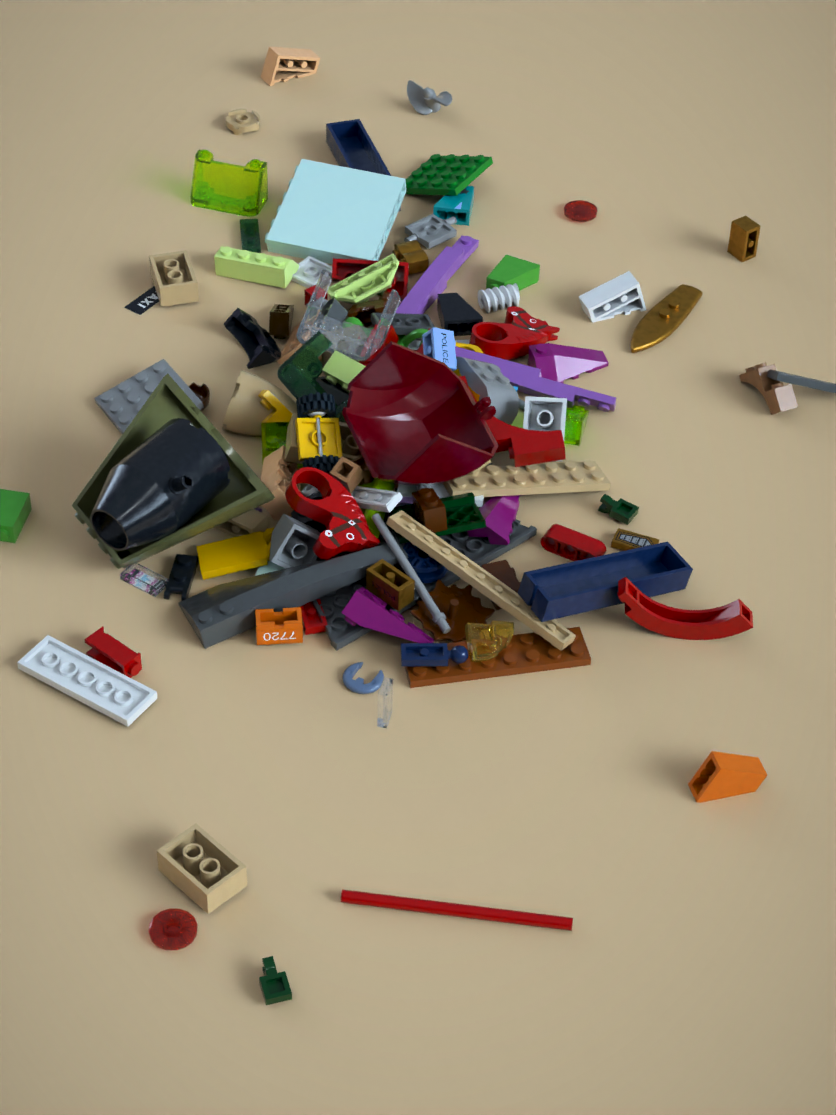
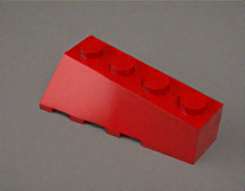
M333 258L332 279L333 281H342L378 261ZM399 262L391 287L387 289V292L401 297L402 300H404L408 292L409 262Z

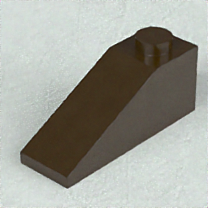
M275 304L270 311L269 335H274L275 339H285L286 336L290 335L294 305Z

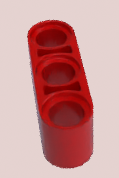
M553 524L540 541L542 547L548 552L571 561L602 556L607 551L602 541L559 524Z

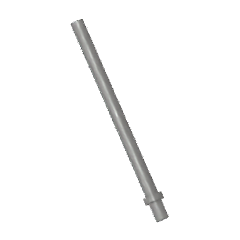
M378 513L373 515L371 519L406 575L415 580V589L433 616L432 621L435 625L438 624L443 634L448 633L451 628L445 620V614L441 613L381 516Z

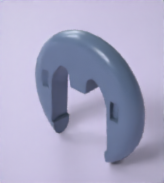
M363 662L352 664L344 671L343 683L354 693H373L384 682L382 670L379 671L370 683L364 684V679L360 677L353 680L352 678L362 667Z

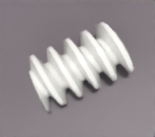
M516 283L513 285L508 284L506 287L503 285L499 288L493 287L492 290L487 288L485 291L482 289L478 291L479 306L481 309L485 308L487 313H490V307L496 312L498 305L501 310H504L505 304L507 308L511 307L512 303L514 306L519 307L520 293Z

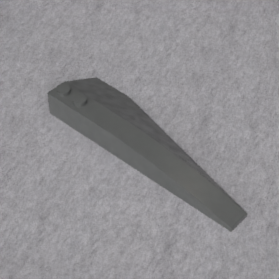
M397 541V543H398L399 547L401 548V550L403 551L404 555L406 556V558H408V554L405 552V550L403 549V547H402V546L400 545V543ZM388 544L335 556L327 560L323 559L220 584L179 602V606L206 649L255 627L256 609H274V612L283 611V608L300 607L365 578L366 569L381 559H384L391 565L399 562Z

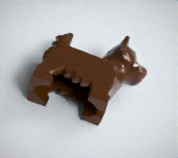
M385 290L379 300L358 303L350 307L347 316L358 318L362 324H371V313H393L403 300L401 297L394 296Z

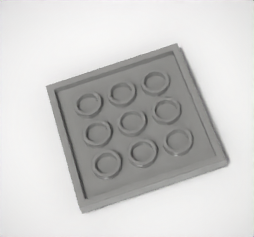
M164 359L94 398L97 405L121 434L125 432L166 374L171 376L200 410L204 408L202 401Z

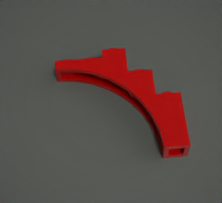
M458 376L459 378H461V379L466 383V385H467V387H468V383H467L466 377H465V376ZM494 416L489 420H485L499 445L496 452L508 451L510 460L514 459L515 467L566 459L561 430H527L507 424Z

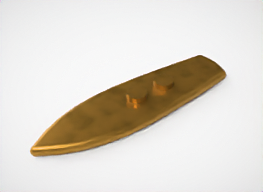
M681 284L657 303L636 325L631 337V352L636 353L646 350L669 337L695 307L703 294L702 291L693 286Z

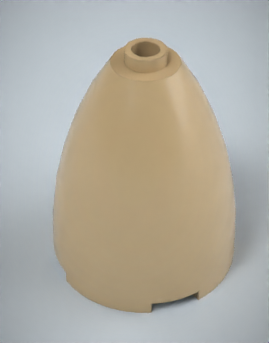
M241 370L222 429L258 437L287 436L289 422L261 423L273 410H267L260 404L262 399L258 395L262 390H269L292 414L293 412L297 413V404L275 385Z

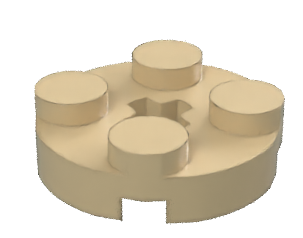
M235 109L228 113L229 116L225 118L227 128L232 130L235 135L259 130L260 116L253 110L250 113L247 112V109Z

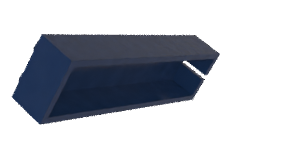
M360 119L326 124V142L339 166L391 176Z
M663 542L524 572L518 594L528 606H532L531 610L539 620L545 622L623 604L617 592L618 581L624 577H627L648 597L684 590L693 568L669 542Z

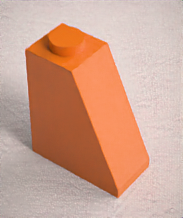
M711 751L688 783V786L696 802L702 803L755 792L767 777V773L758 757Z

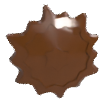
M438 579L434 590L428 593L440 612L445 614V620L451 630L443 634L438 624L435 625L432 621L433 616L423 600L417 601L418 609L410 610V613L422 623L426 631L434 635L435 641L446 640L453 643L463 640H477L479 638L478 631L486 629L488 626L486 620L493 615L495 609L483 607L481 599L472 596L473 587L470 584L462 589L458 588L455 584L447 587Z

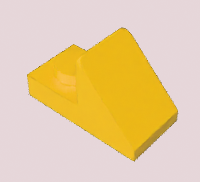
M262 390L258 395L262 399L260 404L267 410L272 409L273 411L261 423L290 422L292 413L269 390Z

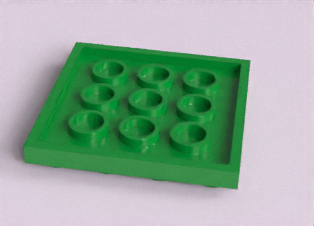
M434 154L406 178V194L457 196L493 164L492 157H484V155L455 156L454 154L440 156V154Z

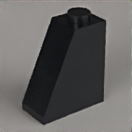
M458 293L438 294L437 311L442 329L454 331V336L471 335L472 327L477 323L483 322V317Z

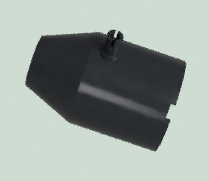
M171 419L110 470L90 515L94 531L105 544L115 550L123 551L159 541L177 532L229 485L228 472L230 471L227 457L217 441L202 427L199 429L190 425L191 421L186 419Z

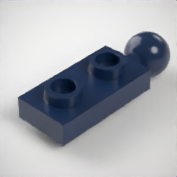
M401 643V666H448V659L457 664L464 663L468 659V650L462 645L454 646L451 650H448L447 643Z

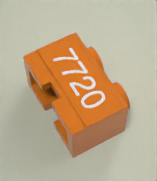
M301 607L283 608V611L274 612V609L255 610L257 645L303 643Z

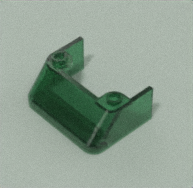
M320 331L312 336L278 369V378L297 400L302 395L308 396L309 393H326L315 379L323 372V364L318 357L332 345V342ZM348 400L343 401L339 406L335 403L336 416L332 418H339V422L342 423L346 422L342 411L343 407H347Z

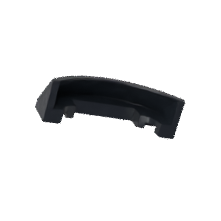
M237 308L224 323L225 328L239 341L250 360L247 364L248 369L277 362L281 357V351L272 336L257 323L254 317L240 308Z

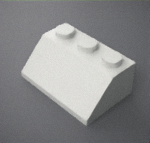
M525 396L523 429L536 431L561 430L564 440L567 398ZM557 460V461H551V462H562L563 460Z

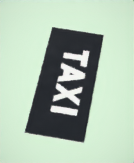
M155 287L150 288L124 308L139 315L143 314L159 302Z

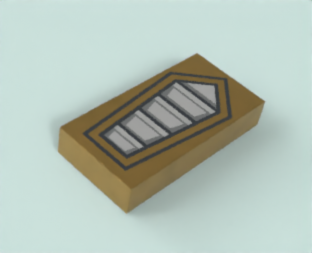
M618 528L612 539L611 547L626 551L658 544L659 539Z

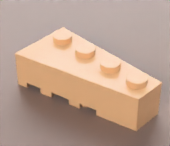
M284 445L264 458L260 479L275 496L272 501L261 506L270 513L274 520L278 521L283 513L291 517L293 509L286 500L285 491L294 473L298 470L297 463L285 461L286 447ZM296 484L298 490H299L300 493H301V486H300V484Z

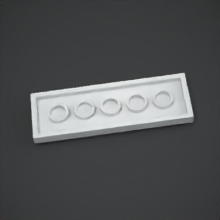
M49 635L17 662L18 669L127 727L157 699V692Z

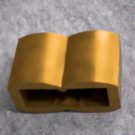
M417 240L394 244L395 250L392 251V254L394 253L399 262H409V274L427 270L429 259Z

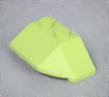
M393 253L326 288L331 299L335 298L338 301L353 305L367 302L371 297L381 295L391 287L399 261Z

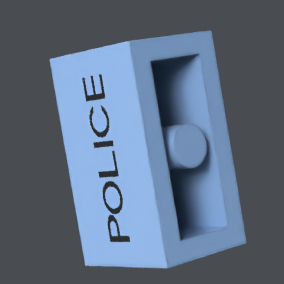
M433 327L422 335L424 355L445 363L452 371L456 370L457 359L454 331Z

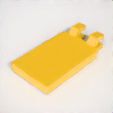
M268 528L265 532H255L196 546L203 580L268 565L267 561H270L271 537L274 528Z

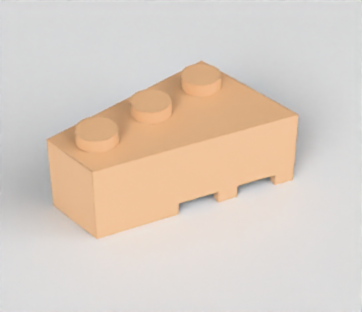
M269 47L261 78L269 86H273L276 82H287L288 79L294 77L301 78L316 74L320 57L311 49Z

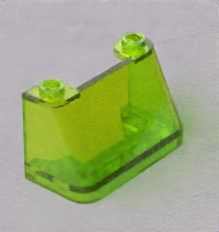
M198 150L194 161L190 195L191 204L195 207L247 217L258 215L268 200L267 162L253 159L246 166L213 161V154L208 150Z

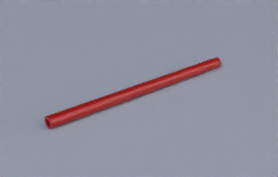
M342 890L341 893L342 903L572 931L573 918L351 890Z

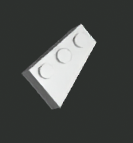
M630 271L579 296L582 310L592 323L614 318V315L622 313L629 315L631 311H647L640 284Z

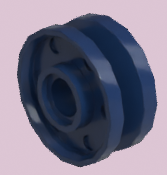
M407 542L404 545L403 549L408 554L407 559L422 583L435 582L444 577L448 571L445 566L429 557L427 553L411 542Z

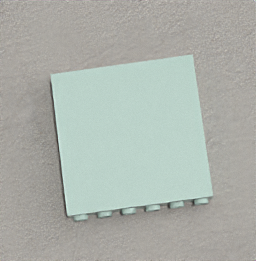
M301 159L299 166L297 165L295 168L293 179L289 181L288 191L283 195V202L277 208V215L271 222V229L265 235L268 252L303 259L311 256L323 263L332 265L333 258L378 261L406 194V179Z

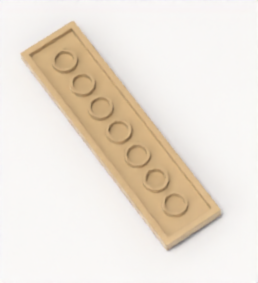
M586 460L584 462L567 461L565 463L547 462L546 464H532L515 467V464L505 466L488 465L475 474L471 472L459 479L444 482L443 485L450 496L472 492L474 497L484 495V497L607 491L610 490L611 483L595 461Z

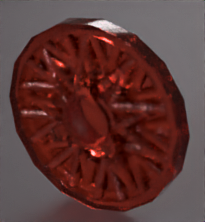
M583 200L571 201L564 207V215L571 220L579 222L594 219L598 212L594 204Z
M170 908L159 912L153 917L149 923L148 932L151 941L157 947L164 950H179L187 947L194 941L197 936L198 925L195 917L188 911Z

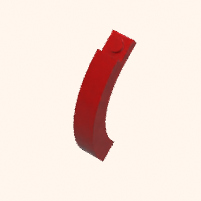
M627 577L618 581L617 594L620 601L625 603V614L639 625L658 634L685 640H712L733 636L753 628L752 611L740 599L712 609L684 610L669 607L652 600L642 593Z

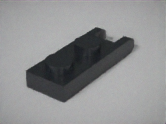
M176 554L165 588L164 599L169 600L171 594L182 595V601L188 599L199 563L198 556Z

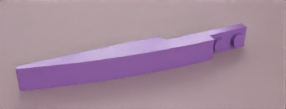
M462 235L452 247L446 246L419 278L394 313L424 314L438 298V294H442L447 288V281L478 248L479 240Z
M455 346L456 357L469 358L498 366L501 369L500 372L510 380V384L518 387L520 392L534 397L567 398V407L573 408L575 401H577L582 406L588 407L592 405L604 412L615 410L616 397L542 378L541 369Z

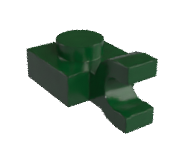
M604 494L600 499L602 504L598 511L609 513L610 517L626 525L638 514V506L621 498L617 502Z
M273 956L262 958L264 976L259 977V984L265 1004L270 1005L291 1000L292 992L286 972L277 973Z

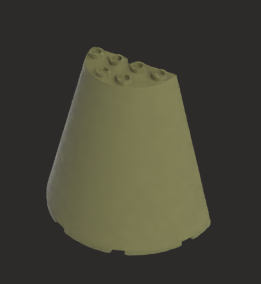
M166 374L72 506L77 511L75 517L82 524L86 523L89 526L86 529L87 532L94 539H97L99 547L111 557V562L118 569L121 567L125 569L268 503L275 496L171 376ZM171 419H186L191 421L190 425L199 429L202 427L217 441L227 457L230 471L228 472L229 485L177 532L159 541L123 551L115 550L105 544L94 531L90 515L110 470Z

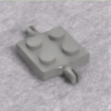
M431 214L405 226V233L409 237H406L404 241L417 240L423 246L430 249L456 237L457 230L451 225L456 224L457 219L454 216L448 219H441Z

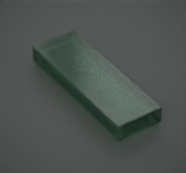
M241 219L242 250L261 253L258 219Z

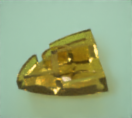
M494 620L490 624L467 622L465 625V636L471 661L481 662L496 657L503 648H506L513 635L514 622Z

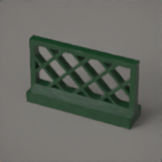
M472 492L440 498L446 509L447 530L435 532L434 534L437 536L486 527V521L475 503V497ZM413 504L394 507L389 513L390 517L402 510L417 521L414 516ZM395 532L400 544L410 542Z

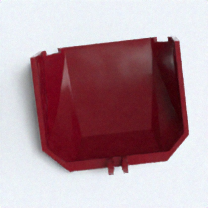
M390 341L348 384L347 390L350 391L347 407H343L342 414L373 478L396 484L415 486L441 484L459 479L480 468L493 458L499 445L485 421L491 419L496 413L494 406L489 407L491 404L490 397H484L476 403L466 383L441 361Z

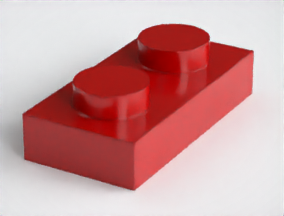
M316 599L317 602H318V604L320 605V604H321L320 599ZM312 602L300 606L305 635L326 632L325 628L328 625L326 618L321 615L319 617Z

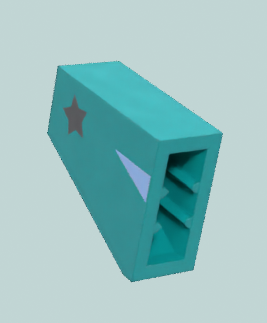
M467 186L457 196L445 195L434 205L433 214L441 219H448L454 216L457 219V225L469 226L474 203V186Z

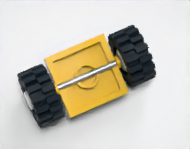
M316 392V394L309 393L308 396L302 395V397L296 400L298 418L295 420L299 461H304L302 463L303 468L313 467L330 474V471L343 456L339 418H332L336 416L335 398L332 394L327 395L324 392L322 394L320 392Z

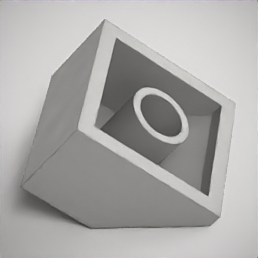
M283 513L272 531L269 560L284 568L315 562L318 556L313 552V546L321 533Z

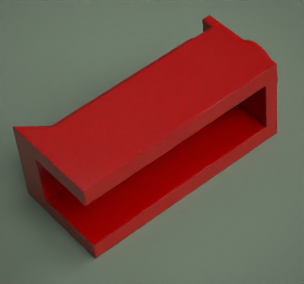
M104 626L85 639V643L92 647L86 652L87 656L130 678L136 676L142 670L141 653L134 652L108 633H104Z

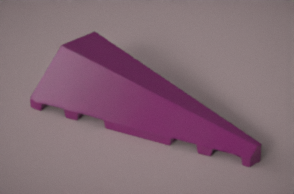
M521 495L495 496L490 498L479 508L486 521V527L467 531L469 537H488L490 544L508 545L510 543L509 535L513 531L512 523L516 519L520 503L519 496Z

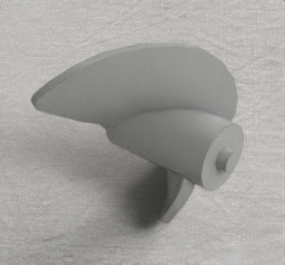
M408 81L407 95L413 108L418 113L428 115L431 112L439 111L441 105L449 106L451 104L452 96L449 92L443 91L436 96L433 89L428 87L423 89L415 82Z

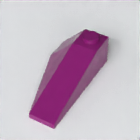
M550 343L529 346L528 366L541 369L542 378L564 383V380L569 378L574 380L579 378L581 373H591L607 367L609 364L603 351Z
M364 587L356 590L341 612L345 615L344 619L353 626L358 624L365 628L417 643H433L435 641L416 625L410 622L408 624L404 623L405 619L399 612L391 609L387 610L385 608L387 603Z

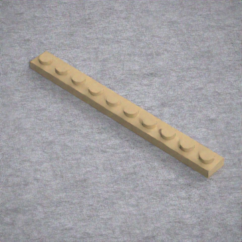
M401 510L388 518L386 524L394 529L396 533L405 537L413 545L427 553L429 557L441 563L447 570L452 571L464 582L488 597L500 608L532 629L534 633L546 639L552 646L563 650L573 643L576 637L574 633L554 619L541 622L531 610L532 606H528L518 593Z

